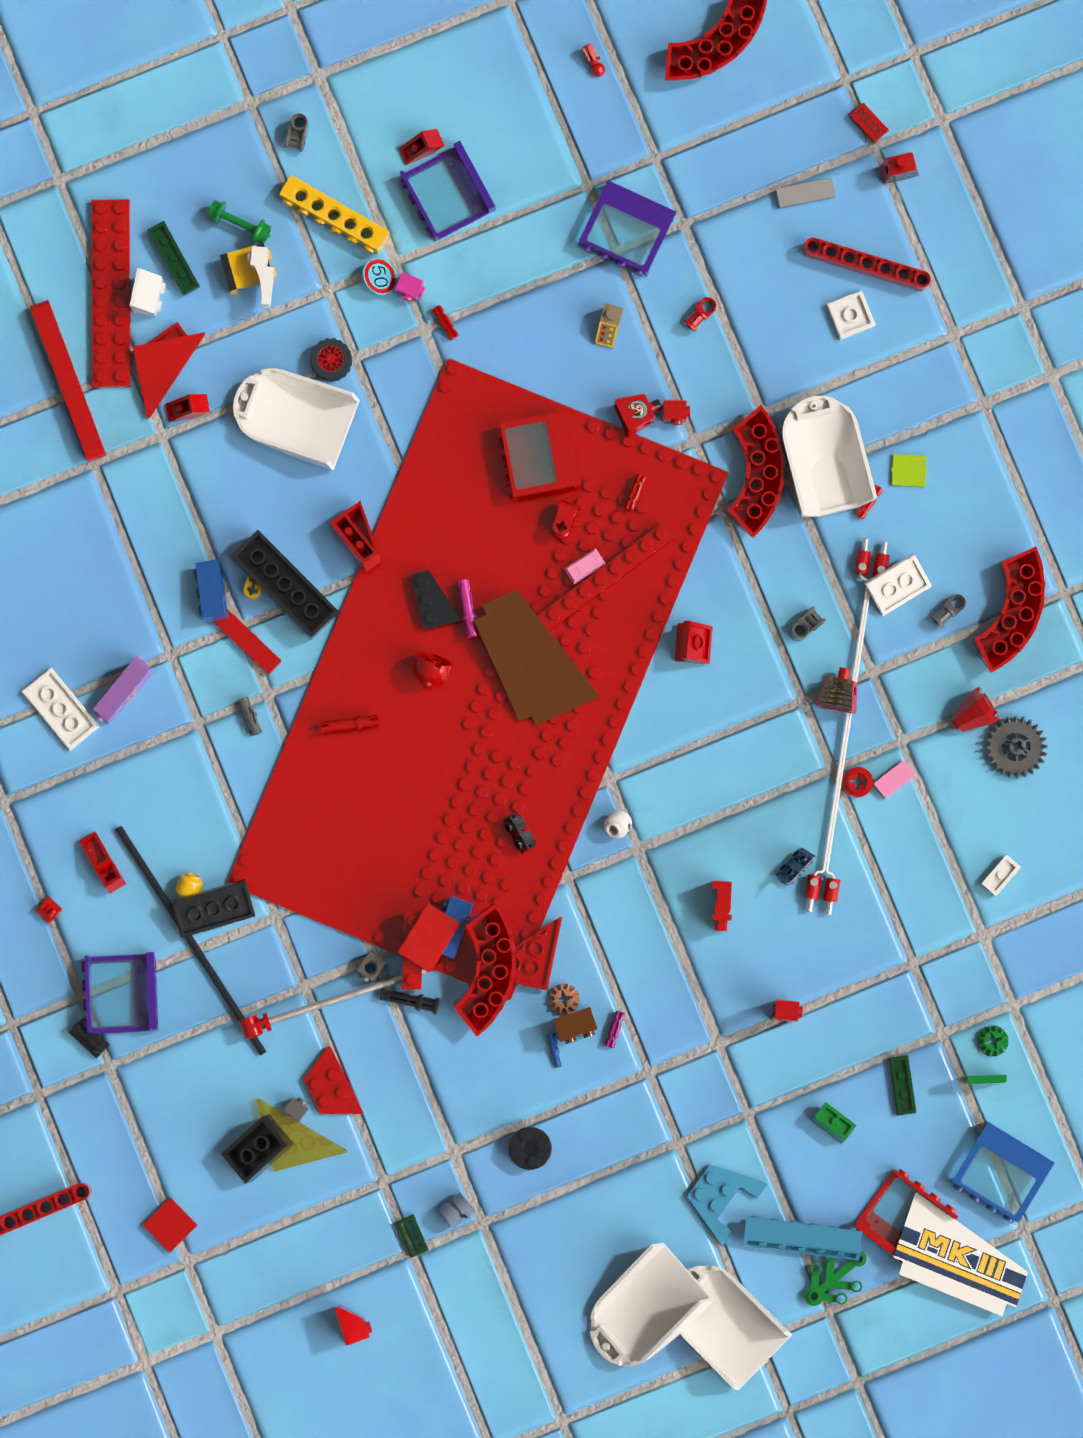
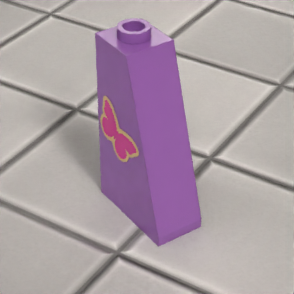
M136 656L93 708L97 712L94 716L102 723L105 720L110 723L155 671L141 658Z

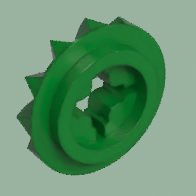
M987 1026L978 1035L979 1049L988 1056L1001 1055L1009 1045L1008 1035L1004 1029L998 1026ZM990 1033H992L994 1038H1001V1040L996 1042V1049L992 1044H985V1042L991 1039Z

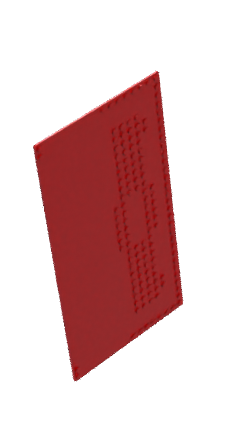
M447 359L373 534L381 562L368 572H365L361 566L358 569L227 883L230 884L245 879L250 894L399 956L401 955L397 951L403 943L404 911L422 912L426 904L429 903L445 913L446 911L443 910L446 899L450 900L451 896L474 904L469 919L481 910L497 903L510 926L515 946L539 931L727 479L728 472L637 434L627 438L624 429L453 359ZM567 410L581 488H563L517 497V500H514L513 495L509 496L507 484H511L510 477H506L504 471L507 461L501 455L500 447H504L503 440H499L497 434L500 423ZM546 422L507 428L505 434L516 489L557 482ZM637 474H642L647 479L645 484L642 485L643 489L638 501L635 502L634 510L630 511L624 508L626 500L629 499L628 495L633 483H635ZM561 500L579 505L569 534L561 539L555 537L552 530ZM663 521L675 536V538L549 631L600 697L539 725L535 724L532 717L522 721L518 720L479 631L478 637L467 638L466 627L463 621L424 630L410 574L429 570L461 620L463 610L457 581L469 579L473 607L477 619L486 615L482 605L515 590L520 593L534 613L538 615L592 575L590 574L578 583L573 584L564 568L593 549H597L607 564ZM564 525L558 527V531L562 532ZM424 651L427 652L426 656L436 654L449 660L452 668L448 677L441 683H432V686L422 684L421 679L415 675L413 669L416 652ZM358 715L360 717L378 715L379 727L362 728L361 731L354 729L321 733L320 722L356 718ZM516 812L522 816L527 825L526 828L522 829L523 833L530 830L536 841L534 842L536 846L528 849L523 854L515 847L514 840L511 834L506 831L505 823L503 822L509 815H513ZM465 928L455 959L441 955L433 970L470 985L476 970L477 953L467 928ZM517 984L512 985L507 1000L512 999Z

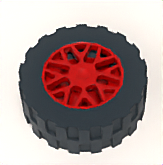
M326 338L323 341H319L317 345L315 344L313 351L311 350L310 363L312 370L317 377L322 378L324 381H339L350 372L352 355L348 346L341 340Z

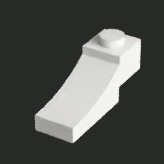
M252 246V252H248L247 262L250 263L252 269H256L259 275L262 290V307L270 308L274 268L267 266L269 250L267 247Z

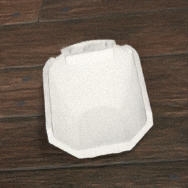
M813 396L797 403L784 421L782 436L802 517H822L855 509L877 499L859 425L850 408L835 400V398L828 396Z

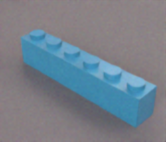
M759 1216L746 1217L743 1246L859 1261L863 1231H858L854 1228L839 1229L837 1226L824 1227L815 1223L800 1224L798 1221L784 1222L776 1218L769 1220L762 1219Z

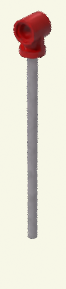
M422 969V975L427 974V972L424 969ZM402 974L269 1018L266 1012L262 1014L263 1018L258 1019L257 1015L239 1021L244 1039L262 1035V1030L266 1028L268 1032L272 1031V1024L402 982Z

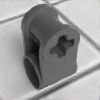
M297 113L292 116L285 137L284 148L291 147L299 149V152H303L309 128L305 115ZM297 120L305 121L304 126L300 128L296 127L295 123Z
M813 606L792 626L790 636L795 641H802L813 631L817 630L826 619H822ZM795 628H803L804 635L798 636L795 633Z

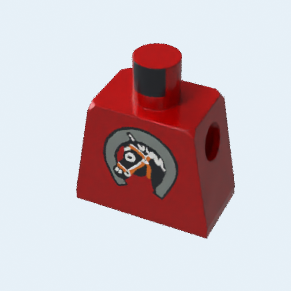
M645 394L615 399L613 405L627 438L653 424L655 419L654 412L662 410L658 399L648 402Z

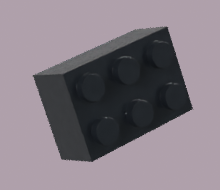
M269 1114L262 1116L221 1155L246 1184L253 1182L294 1143Z

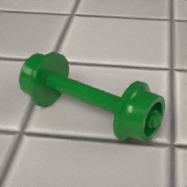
M214 200L211 206L208 207L207 218L212 220L214 225H217L221 218L254 233L253 243H265L267 238L271 237L272 227L266 224L264 219L260 221L258 226H255L225 212V201L219 202Z

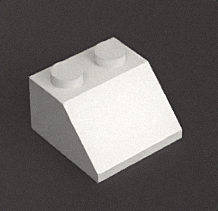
M137 268L130 307L134 313L156 317L157 312L161 311L162 301H159L160 295L164 294L166 287L162 276Z

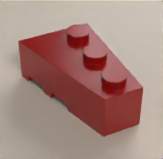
M360 500L332 520L330 525L333 533L365 572H368L379 564L381 559Z

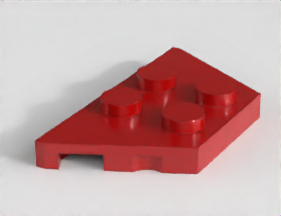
M331 1046L327 1047L304 1078L320 1114L364 1113Z

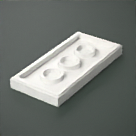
M52 667L21 691L70 751L100 727Z

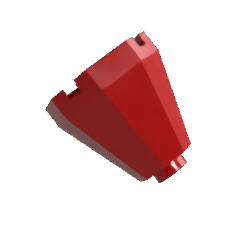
M981 687L974 689L952 714L953 720L951 722L956 730L960 729L963 732L990 725L1000 720L999 716L995 717L997 711L987 695L980 693L982 691Z

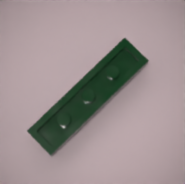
M165 221L147 229L183 296L200 288Z

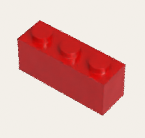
M776 999L773 1001L772 1020L795 1023L798 1019L802 1018L803 1006H799L800 1002Z

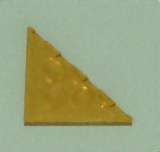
M260 1098L256 1099L260 1116L270 1114L294 1143L273 1163L274 1171L347 1153L345 1148Z

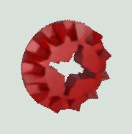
M853 767L843 777V788L853 797H864L873 787L872 774L863 767ZM858 774H860V781L866 784L859 785L858 790H856L855 783L850 782V780H856Z

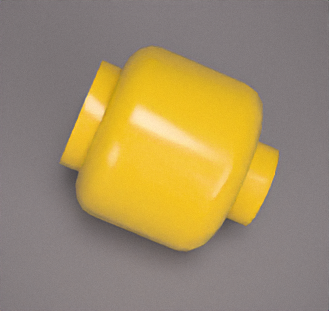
M186 872V874L179 877L175 888L176 893L180 895L179 898L201 892L203 882L200 880L201 877L199 875Z

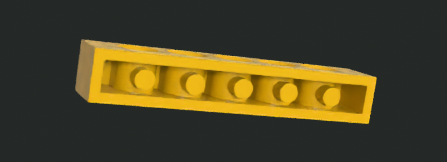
M290 175L279 194L282 199L281 202L285 205L297 207L299 213L304 216L311 215L318 224L322 226L326 224L331 227L330 230L334 233L346 235L348 241L353 244L360 243L364 246L363 249L371 254L373 252L379 254L390 235L387 229ZM299 194L306 195L303 201H297L296 197ZM315 203L323 205L318 211L312 209ZM332 212L339 214L336 220L328 218ZM347 222H354L355 227L353 229H346L345 224ZM364 231L372 233L368 239L361 237Z

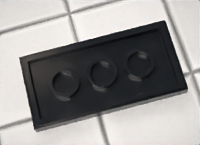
M245 879L171 900L181 938L255 917Z

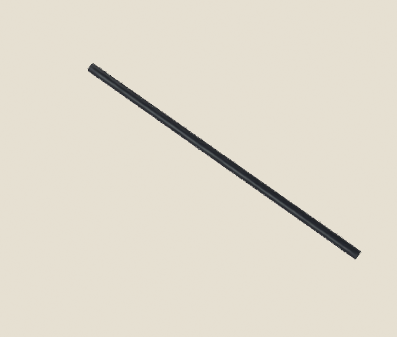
M122 826L118 827L115 830L177 925L172 903ZM192 935L184 937L238 1022L245 1019ZM257 1036L250 1038L260 1056L267 1052Z

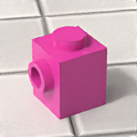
M402 272L395 287V292L408 302L412 300L417 302L418 297L422 298L426 287H423V280Z

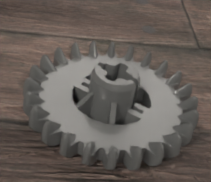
M1014 716L1011 722L1009 717H1006V724L999 720L1000 727L993 725L995 732H988L992 738L985 739L990 744L984 747V749L990 751V753L986 754V757H992L989 764H996L994 770L1001 768V775L1007 772V776L1010 778L1012 773H1014L1015 778L1018 779L1019 773H1021L1025 778L1026 771L1030 774L1034 773L1032 767L1037 770L1040 769L1037 762L1044 763L1041 756H1046L1047 753L1043 752L1042 749L1047 748L1048 745H1044L1042 742L1047 738L1040 737L1043 730L1036 731L1038 724L1032 727L1031 719L1025 723L1024 716L1020 721L1017 720V716ZM1010 734H1014V739L1009 740L1006 737ZM1017 734L1023 735L1027 740L1024 741L1021 738H1017ZM1026 742L1030 744V751L1026 749ZM1016 743H1019V748H1021V750L1018 749L1017 751H1014V746L1012 744L1015 745ZM1002 744L1007 746V752L1005 753L1002 751ZM1009 753L1015 756V761L1009 760L1005 755ZM1019 755H1023L1026 757L1025 759L1018 761Z

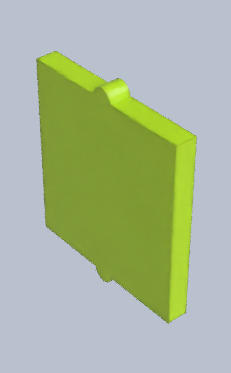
M893 454V466L890 470L892 472V486L925 487L926 474L928 472L926 469L927 456Z

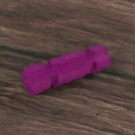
M615 1011L614 1021H612L608 1032L609 1037L605 1041L606 1047H615V1040L618 1038L622 1026L621 1021L625 1017L624 1012Z

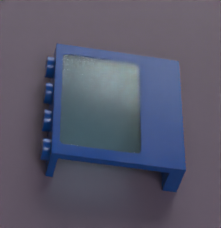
M986 1122L981 1134L955 1177L951 1179V1182L954 1183L953 1188L962 1193L965 1190L970 1193L969 1197L978 1203L980 1201L987 1204L986 1208L996 1213L999 1211L1003 1213L1004 1216L1002 1218L1013 1224L1016 1221L1019 1223L1055 1162L990 1122Z

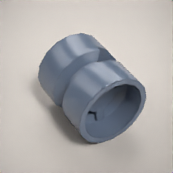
M461 1192L452 1198V1203L447 1202L439 1208V1211L453 1229L462 1223V1218L467 1219L475 1213Z

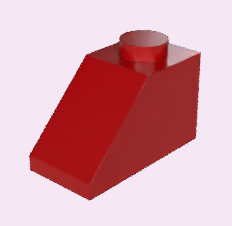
M438 129L421 131L399 147L405 164L409 165L434 154L445 145Z
M188 394L166 403L169 422L197 418L210 413L207 394Z

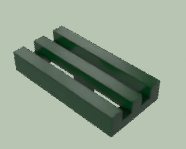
M414 1214L396 1222L411 1258L429 1250ZM409 1220H412L423 1245L421 1250L408 1222ZM402 1223H405L416 1248L414 1253L403 1230Z

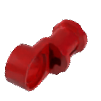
M711 297L703 298L693 309L694 312L687 319L683 320V323L693 332H696L697 327L702 321L707 320L716 311L715 300ZM710 301L713 304V309L705 311L702 308L704 302Z

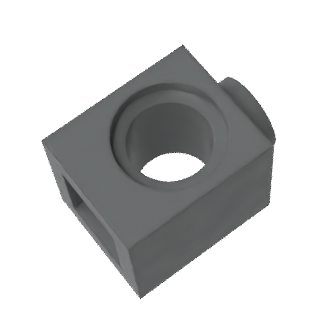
M369 952L357 969L360 972L359 977L366 982H369V980L374 982L386 965V962L372 952ZM368 963L376 965V971L372 974L367 973L365 970Z

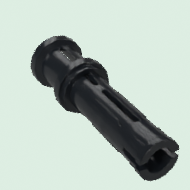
M382 988L380 994L381 1001L412 1006L417 1011L426 1010L435 1015L437 1013L438 997L433 999L424 997L423 994L415 996Z

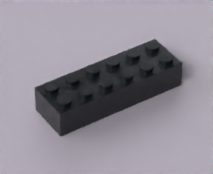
M259 530L231 555V560L311 640L339 614V611Z

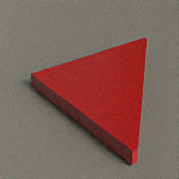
M205 332L133 346L147 418H151L204 338Z
M562 917L557 918L515 946L516 965L513 984L548 991Z

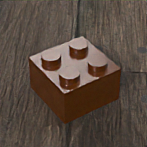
M590 1007L553 1019L560 1041H565V1044L577 1041L576 1037L583 1035L584 1038L595 1035L594 1031L597 1030Z

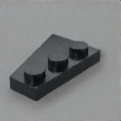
M429 570L410 574L424 630L462 621Z

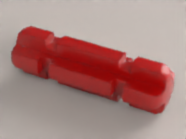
M442 306L434 307L432 311L435 317H438L437 320L443 330L447 332L448 338L450 340L456 339L458 332L456 329H453V324L447 314H444Z
M637 474L624 508L630 511L634 510L635 502L638 501L643 489L642 485L645 484L647 479L646 476Z
M874 485L876 494L879 497L883 489L878 485ZM877 499L862 505L861 508H858L855 515L863 520L867 515V511H870Z

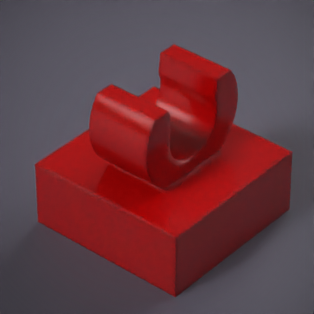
M48 896L35 911L48 923H51L63 909Z

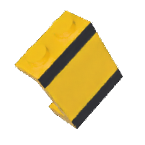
M264 243L254 245L257 247H265ZM252 246L220 255L231 295L238 293V289L260 284L256 269H252L250 263L247 262L248 252H252ZM268 248V259H272L270 249ZM268 260L267 266L274 268V277H277L274 265L270 266Z

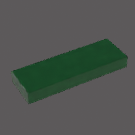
M908 1055L889 1058L897 1116L917 1113Z

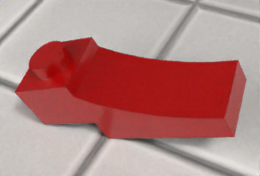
M96 831L79 841L93 868L110 894L127 884Z

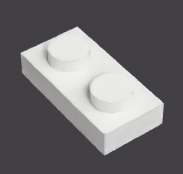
M1006 854L981 885L996 897L1021 866Z

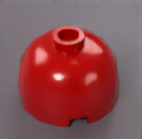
M424 651L416 652L413 669L415 675L421 679L422 684L432 686V683H441L448 677L452 668L449 660L436 654L426 656L427 652Z

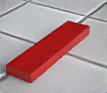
M229 610V619L214 621L268 675L282 662L276 654Z

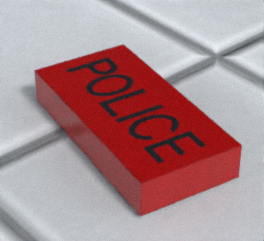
M864 102L849 115L874 144L889 132V129Z

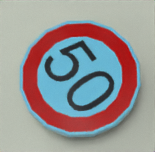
M375 258L369 260L364 265L362 279L369 291L376 295H385L394 289L396 273L389 262L384 259Z

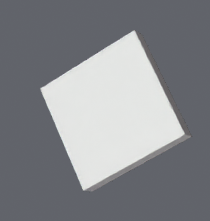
M862 290L826 304L840 340L876 326Z

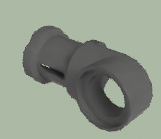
M960 594L951 596L935 615H931V618L938 626L943 628L944 624L951 617H955L964 609L966 605L965 598ZM954 598L962 600L963 604L960 608L952 606L951 602Z

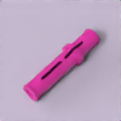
M469 579L457 581L463 610L462 621L465 623L467 638L478 637V629L474 622L477 619V615L474 612Z

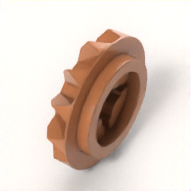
M559 984L549 994V1004L559 1014H570L579 1005V993L576 988L569 984ZM561 991H563L566 996L573 997L570 998V1000H567L566 1008L565 1005H563V1002H556L558 998H561Z

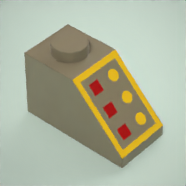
M604 304L595 344L609 348L614 347L623 314L622 307Z

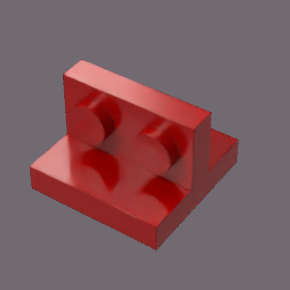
M693 621L678 623L675 661L710 664L713 626Z

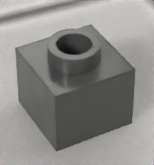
M300 1097L297 1100L292 1098L284 1111L300 1122L309 1110L306 1107L308 1103Z

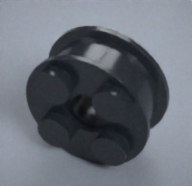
M525 1127L514 1133L510 1139L509 1155L512 1161L522 1169H538L545 1165L551 1156V1141L548 1135L541 1129ZM527 1143L535 1145L536 1150L533 1154L526 1153L525 1145Z

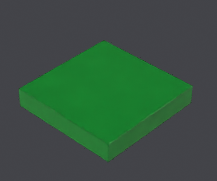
M1007 1075L964 1076L965 1084L1007 1082Z

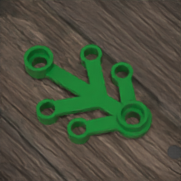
M861 1251L862 1261L860 1263L850 1260L835 1274L834 1264L837 1258L830 1260L826 1257L825 1282L821 1286H819V1274L822 1272V1266L819 1263H813L810 1268L812 1272L811 1287L804 1294L807 1304L817 1306L822 1301H828L844 1305L847 1302V1296L844 1293L837 1295L826 1294L825 1292L829 1288L860 1292L862 1290V1283L860 1281L847 1282L839 1280L854 1267L863 1266L867 1260L866 1255ZM814 1265L820 1266L819 1272L813 1271ZM854 1283L860 1284L859 1290L853 1289ZM811 1293H817L818 1298L812 1300L810 1298ZM840 1295H843L845 1297V1301L843 1303H840L838 1301V1297Z

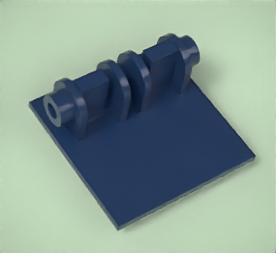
M804 848L798 849L792 854V858L779 868L776 876L782 879L787 886L793 884L798 876L801 875V872H804V869H807L813 863L812 861L816 856Z

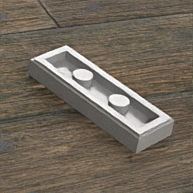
M832 178L776 189L779 209L835 198Z

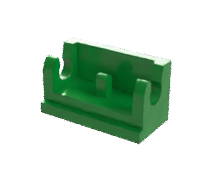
M826 1102L810 1120L841 1144L846 1141L857 1126Z

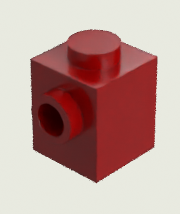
M664 400L663 423H671L674 426L683 425L687 417H690V406H687V400Z

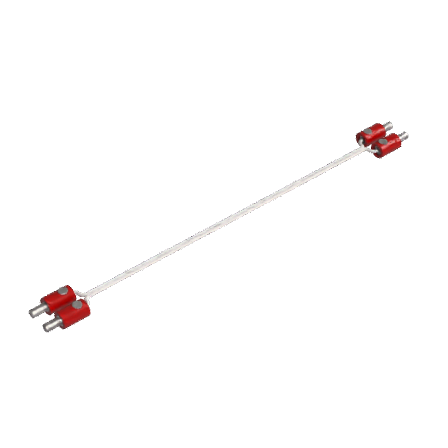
M866 538L862 541L861 550H857L854 574L859 575L864 581H868L862 575H868L871 552L868 551L869 539ZM882 541L880 553H876L873 577L889 567L888 542ZM865 588L852 673V681L856 683L870 593L867 588ZM846 712L823 869L816 871L814 875H807L804 898L808 899L807 912L813 911L814 900L819 898L822 877L816 876L818 873L826 871L828 875L832 876V878H826L823 901L827 902L826 915L832 914L833 903L838 901L841 880L835 879L834 874L828 871L852 713Z

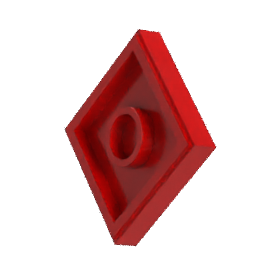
M170 1198L143 1226L171 1253L198 1224Z

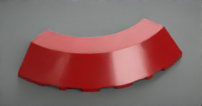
M729 0L720 21L702 37L686 42L668 43L665 81H681L703 77L733 61L744 51L757 33L765 13L767 0Z
M762 405L757 407L733 428L731 433L743 452L746 476L743 489L737 500L727 510V514L752 538L763 529L774 513L782 493L785 476V458L781 439L775 424Z
M1036 546L1001 562L999 565L1005 586L1002 609L993 625L983 634L972 640L981 660L990 673L1010 662L1024 648L1035 632L1040 620L1045 601L1046 582L1042 560Z
M497 903L481 910L465 923V927L469 931L475 945L477 965L470 985L454 1002L453 1007L476 1037L492 1024L503 1009L510 994L515 975L516 956L513 935L507 919Z

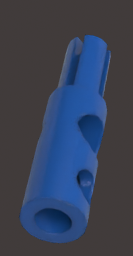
M555 1033L547 1034L555 1068H559L562 1065Z

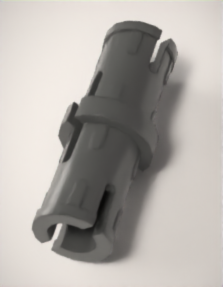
M249 697L239 699L237 702L243 714L242 719L246 722L250 735L255 736L262 733L256 717L258 715L254 712Z

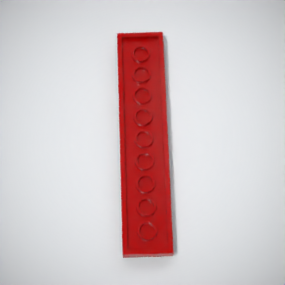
M130 199L92 200V387H131Z

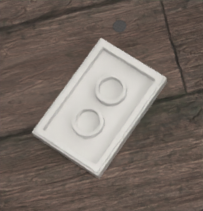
M913 553L864 583L883 616L932 587Z

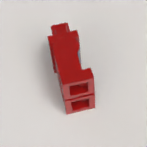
M712 881L711 889L716 890V903L713 905L714 914H711V920H715V931H727V923L732 921V915H728L731 910L732 882Z

